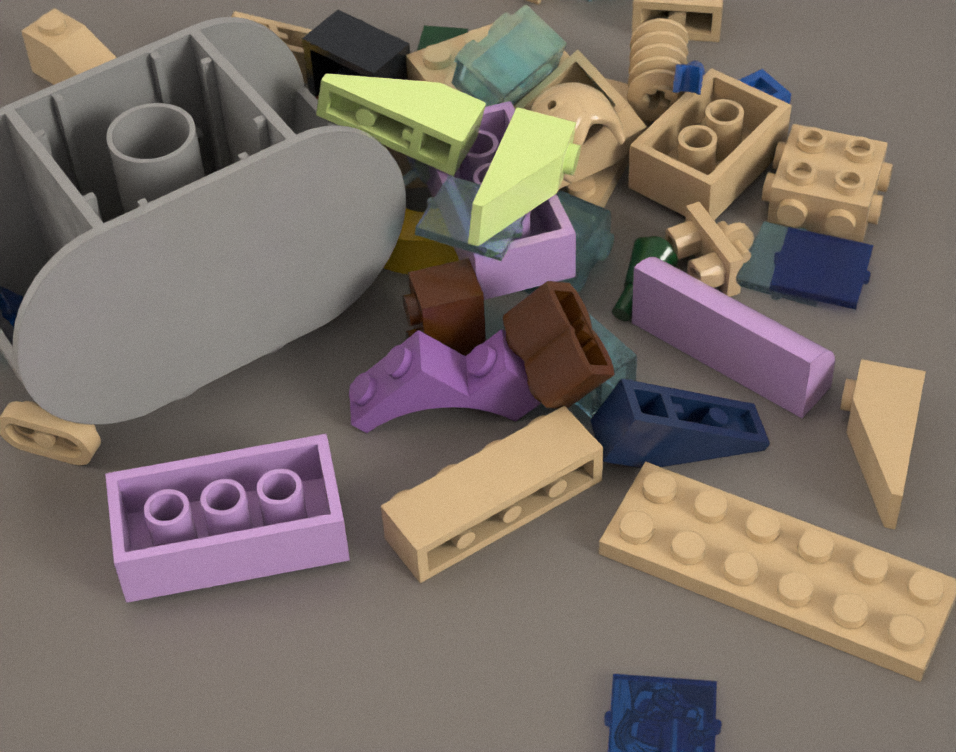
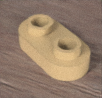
M31 401L10 402L0 415L1 437L12 446L23 451L73 465H86L91 461L101 444V439L95 425L63 420Z

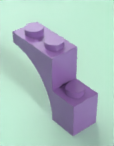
M503 329L483 344L476 346L467 356L458 353L418 330L402 344L392 348L387 356L368 371L358 375L353 383L350 384L349 390L351 425L365 433L396 417L435 408L478 409L504 416L516 422L541 403L531 394L527 385L528 377L525 371L524 360L510 349L506 341V331Z

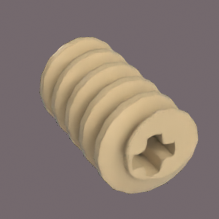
M658 18L646 21L637 27L630 41L627 100L637 115L647 121L655 122L686 93L684 91L679 93L672 91L676 64H688L687 44L689 37L687 30L679 22L671 19Z

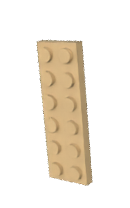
M646 461L599 541V555L921 682L956 600V578Z

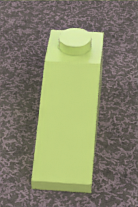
M326 73L321 80L316 115L339 126L353 127L367 132L382 145L454 176L478 137L486 103L440 82Z
M516 108L472 203L468 244L481 245L557 194L565 174L574 175L581 150V145L573 143L576 122Z

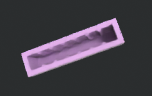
M648 257L634 267L632 324L802 419L831 388L835 366V356L832 351L657 257Z

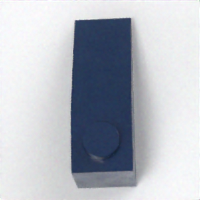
M622 378L590 420L595 438L603 446V462L642 468L645 461L659 467L765 451L770 445L754 403Z

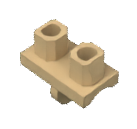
M700 202L687 205L685 222L666 229L665 240L672 245L678 260L693 254L696 256L695 259L689 260L687 263L688 275L713 288L719 287L729 297L739 294L741 287L736 281V276L743 263H746L751 258V253L748 250L754 240L753 232L745 223L738 222L728 225L725 221H721L716 224Z

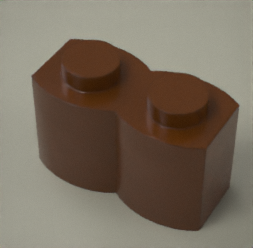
M547 281L503 315L507 344L517 356L524 360L525 371L528 377V388L533 397L546 408H561L564 405L569 408L615 375L608 351L592 329L588 311L581 297L570 283Z

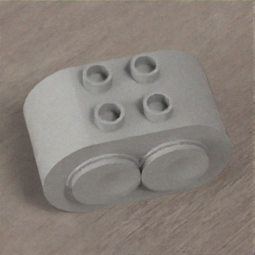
M220 17L206 20L0 108V352L32 399L50 414L66 421L81 424H111L144 416L172 401L183 399L194 393L198 388L264 355L277 352L287 343L335 319L368 289L390 258L401 233L406 208L404 180L396 160L376 138L367 132L353 127L339 126L316 115L318 100L304 86L303 76L295 56L288 46L266 26L238 17Z

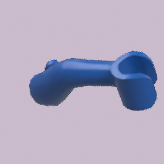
M696 60L689 62L687 65L676 64L672 92L679 93L684 91L701 95L703 76L706 74L703 64Z

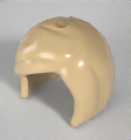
M576 82L558 84L541 93L531 107V111L576 122L573 143L581 145V147L589 127L597 123L605 125L612 132L618 143L622 145L625 142L623 125L616 111L600 91L589 85ZM565 174L563 180L570 184L576 179L574 175Z

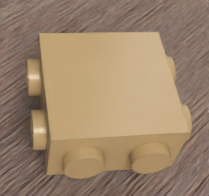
M793 124L787 142L779 141L773 161V169L777 170L776 174L768 172L765 178L762 201L769 202L767 222L863 242L868 223L877 225L884 196L877 195V192H887L893 164L885 162L888 142Z

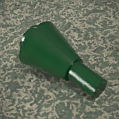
M658 236L639 237L634 241L624 282V290L612 309V314L617 319L629 321L632 317L634 267L648 257H657L675 268L678 266V257L672 245L665 239Z

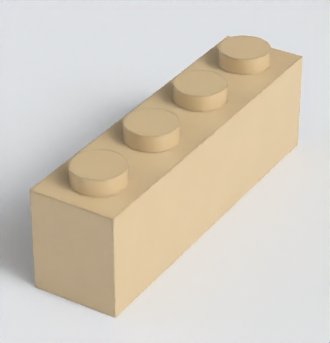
M565 405L548 415L538 416L519 431L502 440L490 442L482 451L458 464L446 466L436 476L410 490L398 492L390 501L381 505L385 540L419 583H422L601 482L603 446Z

